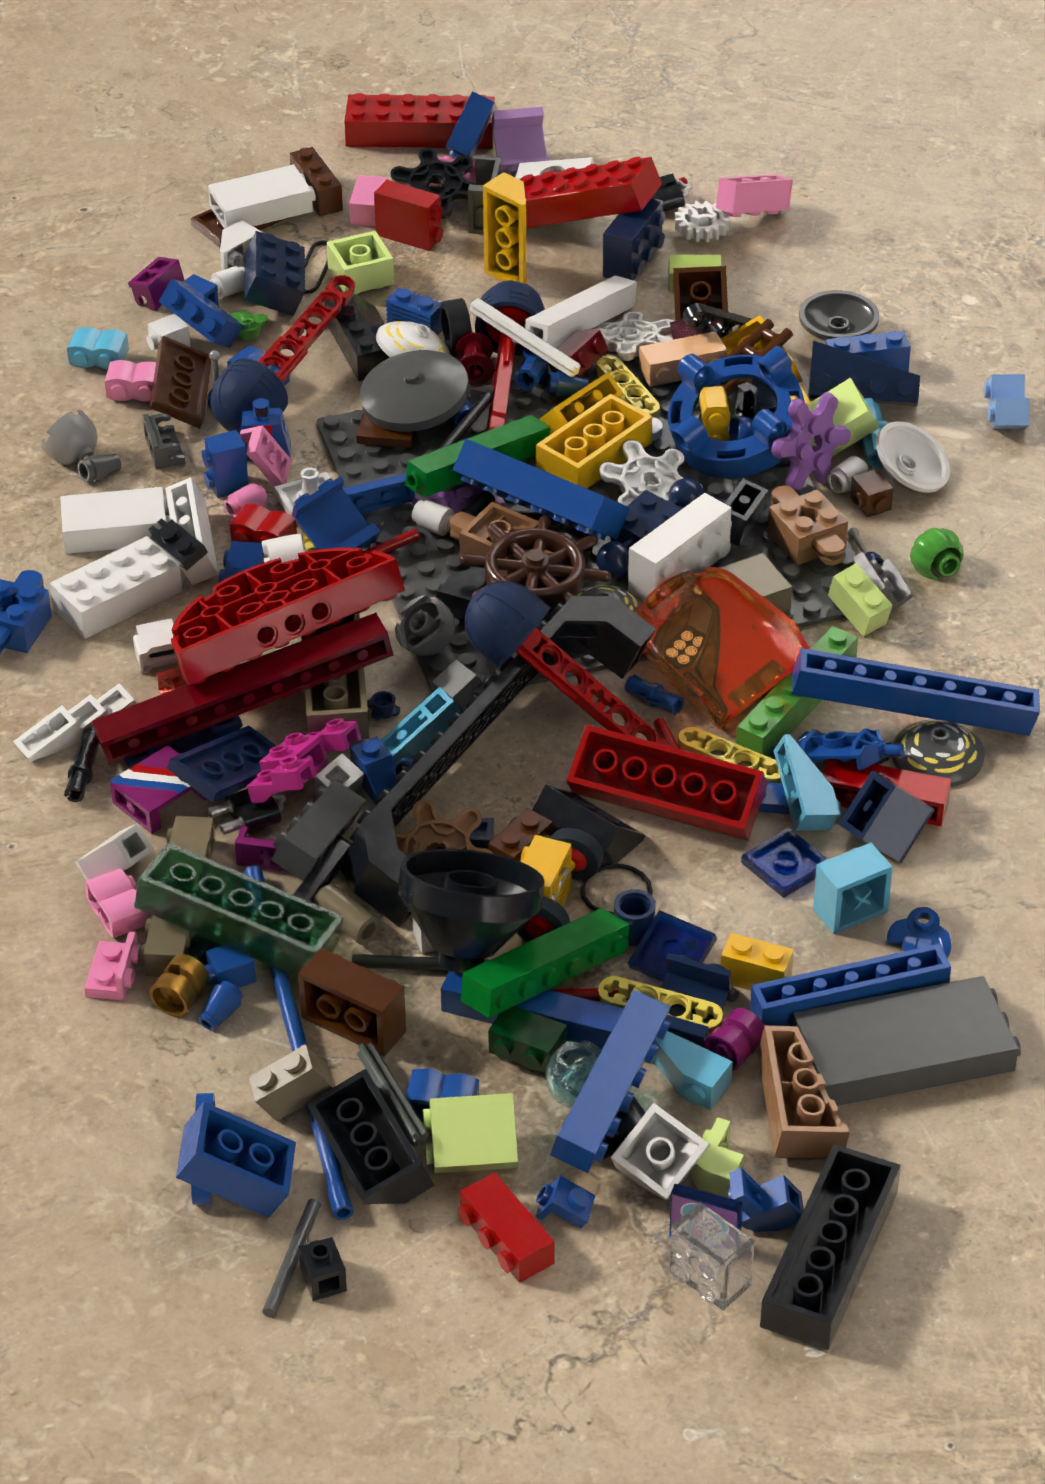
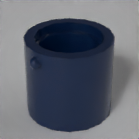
M639 889L623 891L614 900V915L630 924L628 946L646 944L655 930L656 901L648 892Z

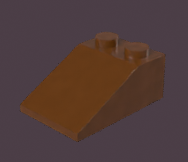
M726 266L673 268L676 339L703 334L689 329L683 320V312L688 306L695 303H701L728 312ZM720 319L715 320L710 326L717 324Z

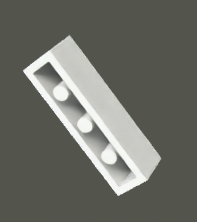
M191 477L165 488L170 520H174L200 541L208 551L187 571L182 567L181 569L192 585L219 575L206 501Z

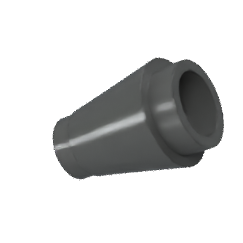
M117 454L85 456L83 460L78 462V472L84 482L90 481L94 483L121 469V460Z

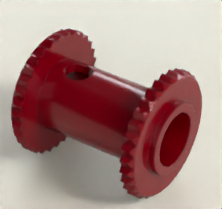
M477 332L464 335L460 338L456 347L457 355L461 358L460 362L466 369L470 385H482L488 382L493 377L495 371L494 363L490 359L494 351L493 343L489 337Z

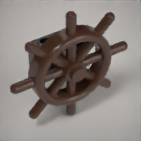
M546 515L540 517L538 528L520 529L507 534L497 524L491 523L488 525L487 531L496 541L489 548L487 555L463 554L459 558V562L463 566L485 568L487 585L502 581L518 583L532 591L550 608L557 606L560 602L566 604L572 596H576L581 590L584 580L608 582L611 579L609 571L585 568V558L582 551L596 545L597 538L594 535H588L574 542L561 533L549 530L551 520ZM545 550H548L553 553L546 555L544 552ZM512 554L517 560L504 558ZM566 560L570 566L556 564ZM499 570L513 571V573L503 577ZM480 588V589L474 591V592L472 593V598H473L474 595H475L478 591H480L482 588Z

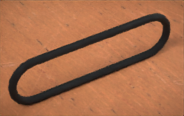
M321 240L311 245L305 258V268L314 248L321 244L327 245L329 241ZM328 259L316 286L305 290V293H313L319 289L328 269Z

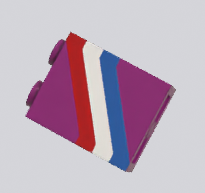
M168 745L110 780L112 803L151 834L161 829L159 810L186 793L193 791L204 801L207 800L201 793L181 781L178 776L167 769L170 758L182 754L177 753Z

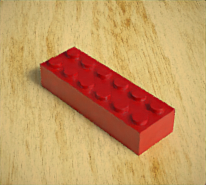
M386 93L379 95L348 94L344 120L346 147L447 148L446 145L470 96L459 94L452 96H439L436 94L427 96L413 94L389 95ZM482 95L495 102L494 96ZM492 118L479 143V149H493Z
M633 157L628 161L619 162L618 160H613L604 165L590 164L580 169L571 167L562 172L554 173V171H548L542 175L533 176L528 174L523 176L520 180L524 182L526 228L643 210L662 185L652 157Z
M587 724L585 725L566 780L571 791L578 795L749 841L768 784L764 772Z

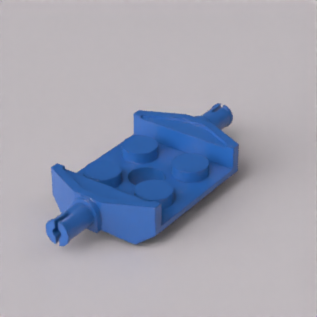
M863 729L860 733L805 731L796 741L813 763L822 762L826 759H838L839 762H849L856 759L858 770H863L882 758L903 757L905 753L902 743L886 744L885 740L882 741L879 729ZM772 746L770 750L772 759H776L774 754L775 746Z

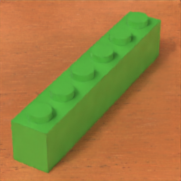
M832 626L811 650L857 657L858 637ZM792 672L787 673L737 726L736 744L770 757L771 747H776L784 734H791L822 700L793 695Z

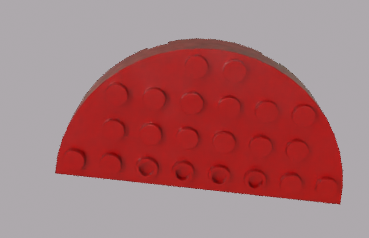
M362 548L319 549L298 553L299 559L282 562L281 558H277L246 569L221 581L212 587V594L206 598L198 596L180 613L172 627L173 638H171V643L184 680L188 685L203 683L211 675L232 670L236 664L246 660H255L268 650L285 647L293 639L300 636H310L316 632V629L325 625L337 624L350 614L362 613L373 604L394 599L396 594L405 591L396 558L376 550L371 552V554H363Z

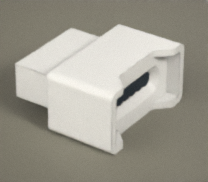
M172 618L136 625L137 635L133 636L135 655L142 674L149 673L155 667L178 664L171 643V638H173L171 630L174 625Z

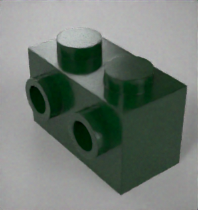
M516 1006L499 1013L488 1030L489 1053L501 1059H507L524 1065L531 1070H537L549 1075L567 1048V1025Z

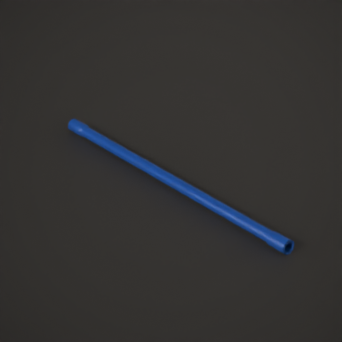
M250 866L245 869L244 878L248 893L252 898L291 1050L294 1051L307 1044L267 896V886L263 871L259 866ZM306 1105L328 1187L327 1194L333 1217L337 1220L348 1219L353 1215L354 1210L348 1187L344 1183L339 1160Z

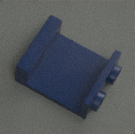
M668 953L666 956L667 973L661 988L713 1002L719 1005L723 1011L732 989L731 971L726 970L719 964H705L695 961L687 955L677 956ZM681 1004L672 1005L669 1010L670 1015H667L666 1018L671 1021L668 1031L705 1048L704 1043L709 1036V1026L674 1017L684 1014L686 1008ZM692 1009V1017L690 1020H693V1014L696 1015L695 1009ZM708 1014L707 1018H703V1023L708 1024L710 1019H714V1016Z

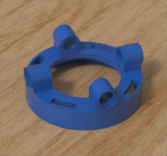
M775 346L764 356L735 355L724 357L708 364L695 354H688L682 358L677 369L682 383L671 399L668 409V424L676 449L683 453L684 462L691 468L702 474L717 478H742L766 471L785 459H777L772 455V445L777 438L786 437L792 429V420L788 413V407L791 403L790 396H795L803 401L804 397L800 384L792 373V361L781 347ZM748 378L765 383L775 392L777 396L775 414L768 409L758 412L752 421L754 435L735 441L712 439L708 437L701 421L694 416L703 387H713L732 379ZM745 453V456L731 459H718V455H738Z

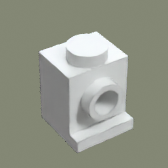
M340 754L316 775L314 788H316L315 794H317L322 786L327 789L334 780H337L353 792L355 790L358 791L362 787L364 773L346 756Z

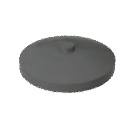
M417 350L395 355L374 367L363 380L360 388V400L366 417L375 425L391 431L413 432L432 428L453 417L467 401L470 385L466 369L453 356L439 351Z

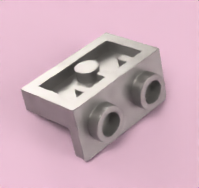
M863 551L853 557L859 567L891 602V612L913 597V593L889 558L878 564L875 558L869 561Z

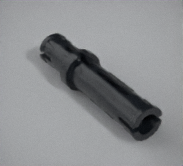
M87 727L83 730L74 764L68 770L69 781L64 791V796H68L67 799L71 802L83 800L86 786L93 777L92 766L99 746L94 727Z

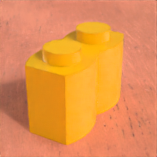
M723 386L703 387L699 395L701 412L698 419L704 425L708 437L720 441H729L727 426L730 422V410L725 388Z

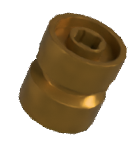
M176 955L165 968L164 974L157 979L150 989L149 995L152 1002L158 1009L170 1016L180 1017L185 1015L196 997L209 982L208 970L199 960L190 955Z

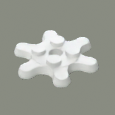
M634 311L624 314L621 321L614 323L604 322L593 329H600L608 346V352L616 351L620 360L629 361L639 356L640 346L673 340L665 335H670L674 332L676 322L670 319L656 322L643 321V314Z
M628 440L623 444L622 448L627 463L618 465L606 462L599 469L603 481L620 486L623 494L619 496L618 502L628 506L645 490L669 501L668 492L671 485L683 478L678 474L677 468L684 462V455L677 449H668L662 456H650L644 451L643 446L639 442ZM648 480L656 483V485L648 484L647 486L645 484Z

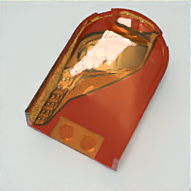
M706 567L705 572L694 574L691 570H688L668 579L644 599L636 612L656 628L643 653L671 685L718 729L722 728L789 675L794 669L801 648L810 649L795 621L733 573L722 568Z

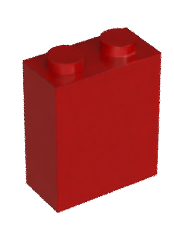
M387 179L374 192L375 228L380 237L430 251L441 241L443 237V228H441L443 208L441 207L440 195Z

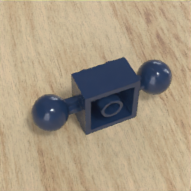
M682 478L675 481L668 492L669 501L648 490L641 493L628 505L630 510L617 540L611 537V542L604 544L599 549L596 558L599 570L609 571L611 578L625 576L628 573L629 548L704 494L700 483L691 478Z

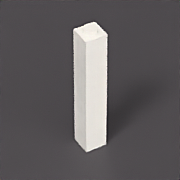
M615 275L527 318L525 328L553 347H556L565 342L576 331L592 329L635 307L637 282Z

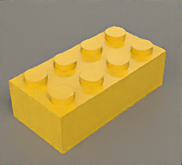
M609 394L536 444V468L587 489L601 479L599 469L603 463L611 462L621 465L627 461L622 449L626 441H637L643 446V449L652 443L653 416Z

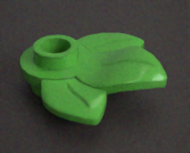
M237 311L230 314L243 325L238 334L241 340H252L259 337L262 325L268 322V316L265 314L253 316L247 311Z

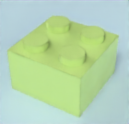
M376 231L327 242L328 269L333 277L346 275L352 278L355 282L354 294L372 289H381L394 284L393 257ZM339 285L343 292L349 290L346 286Z

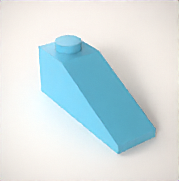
M439 687L380 741L392 754L396 764L403 758L416 756L422 749L428 751L432 747L430 742L440 730L446 732L449 729L447 725L458 711L462 714L464 712Z
M784 734L774 749V754L794 830H830L841 812L840 802L835 797L834 789L790 734Z
M667 1031L663 1040L657 1038L655 1041L659 1048L653 1062L682 1097L711 1110L731 1085L733 1061Z

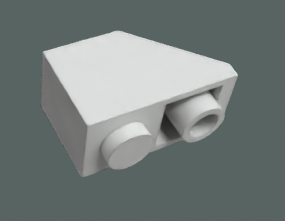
M243 220L222 230L220 246L221 270L244 265L245 253L255 232L261 231Z
M137 823L122 829L74 863L87 881L119 868L124 871L153 852L154 848Z

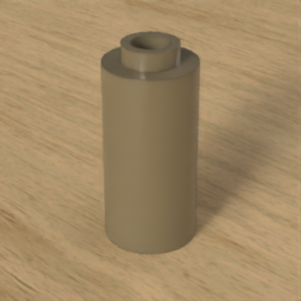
M334 884L323 886L316 892L313 903L315 911L360 945H365L374 939L381 925L378 917Z

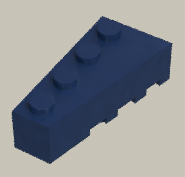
M813 340L809 398H818L823 393L830 391L851 378L863 398H872L874 402L882 404L918 406L920 375Z

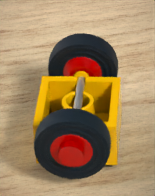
M562 828L557 830L550 838L535 835L530 846L524 847L520 862L540 872L545 881L540 911L517 932L524 941L529 942L570 923L569 915L563 908V905L571 891V879L585 880L593 877L599 870L603 860V850L598 841L590 834L575 828Z

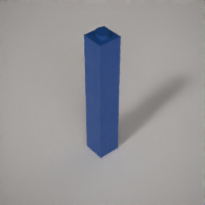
M449 970L441 987V1011L493 1024L499 1014L487 1018L461 1002L463 972ZM546 990L516 1005V1007L567 1025V1043L600 1052L623 1011V1008L552 990Z

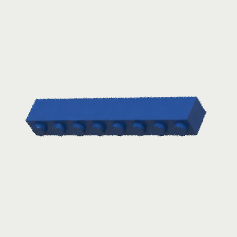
M801 648L792 671L793 695L1030 736L1040 714L1039 689Z

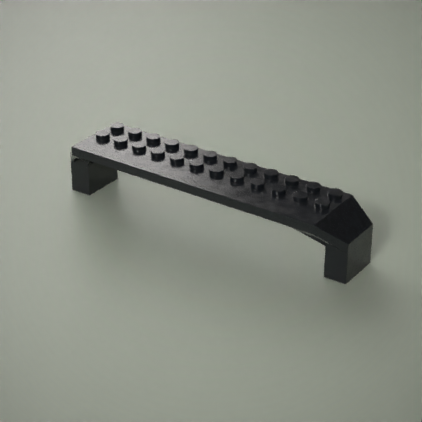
M572 596L565 605L560 602L550 615L551 620L549 622L543 620L537 627L572 659L591 655L621 679L639 662L656 630L654 626L614 596ZM537 646L533 651L536 652L540 647ZM542 653L545 663L548 665L555 664L554 658L549 653ZM519 655L515 658L510 656L501 666V673L498 676L492 674L482 688L484 691L480 695L478 693L473 694L465 705L467 709L462 714L458 711L447 725L449 729L446 732L440 730L430 742L432 747L428 751L422 749L412 762L414 766L409 771L404 768L394 781L395 786L391 790L388 788L383 790L375 802L377 804L373 810L368 807L357 820L359 826L349 838L353 842L340 870L356 895L399 928L410 917L411 913L397 891L401 861L407 855L398 849L395 828L413 809L414 804L433 788L539 673Z

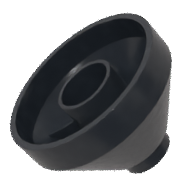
M433 849L410 854L401 861L397 891L431 947L439 952L438 964L451 971L465 972L484 963L485 958L493 956L540 911L545 881L544 877L536 869L512 858L474 850Z

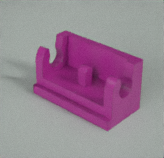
M157 257L128 282L129 287L132 288L135 301L139 306L144 303L142 296H144L149 309L156 311L163 305L159 302V299L171 279L184 281L179 259Z
M241 827L238 837L234 842L236 865L247 867L259 866L262 869L288 872L271 860L277 850L273 846L275 840L251 838L250 835H247L249 827Z

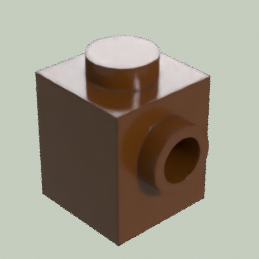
M877 469L852 476L850 498L856 508H859L866 517L892 510L894 488Z

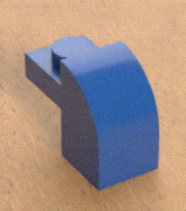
M741 1167L729 1172L731 1188L728 1189V1195L732 1204L737 1208L739 1225L751 1231L763 1232L780 1231L798 1223L804 1210L802 1192L784 1174L759 1185Z

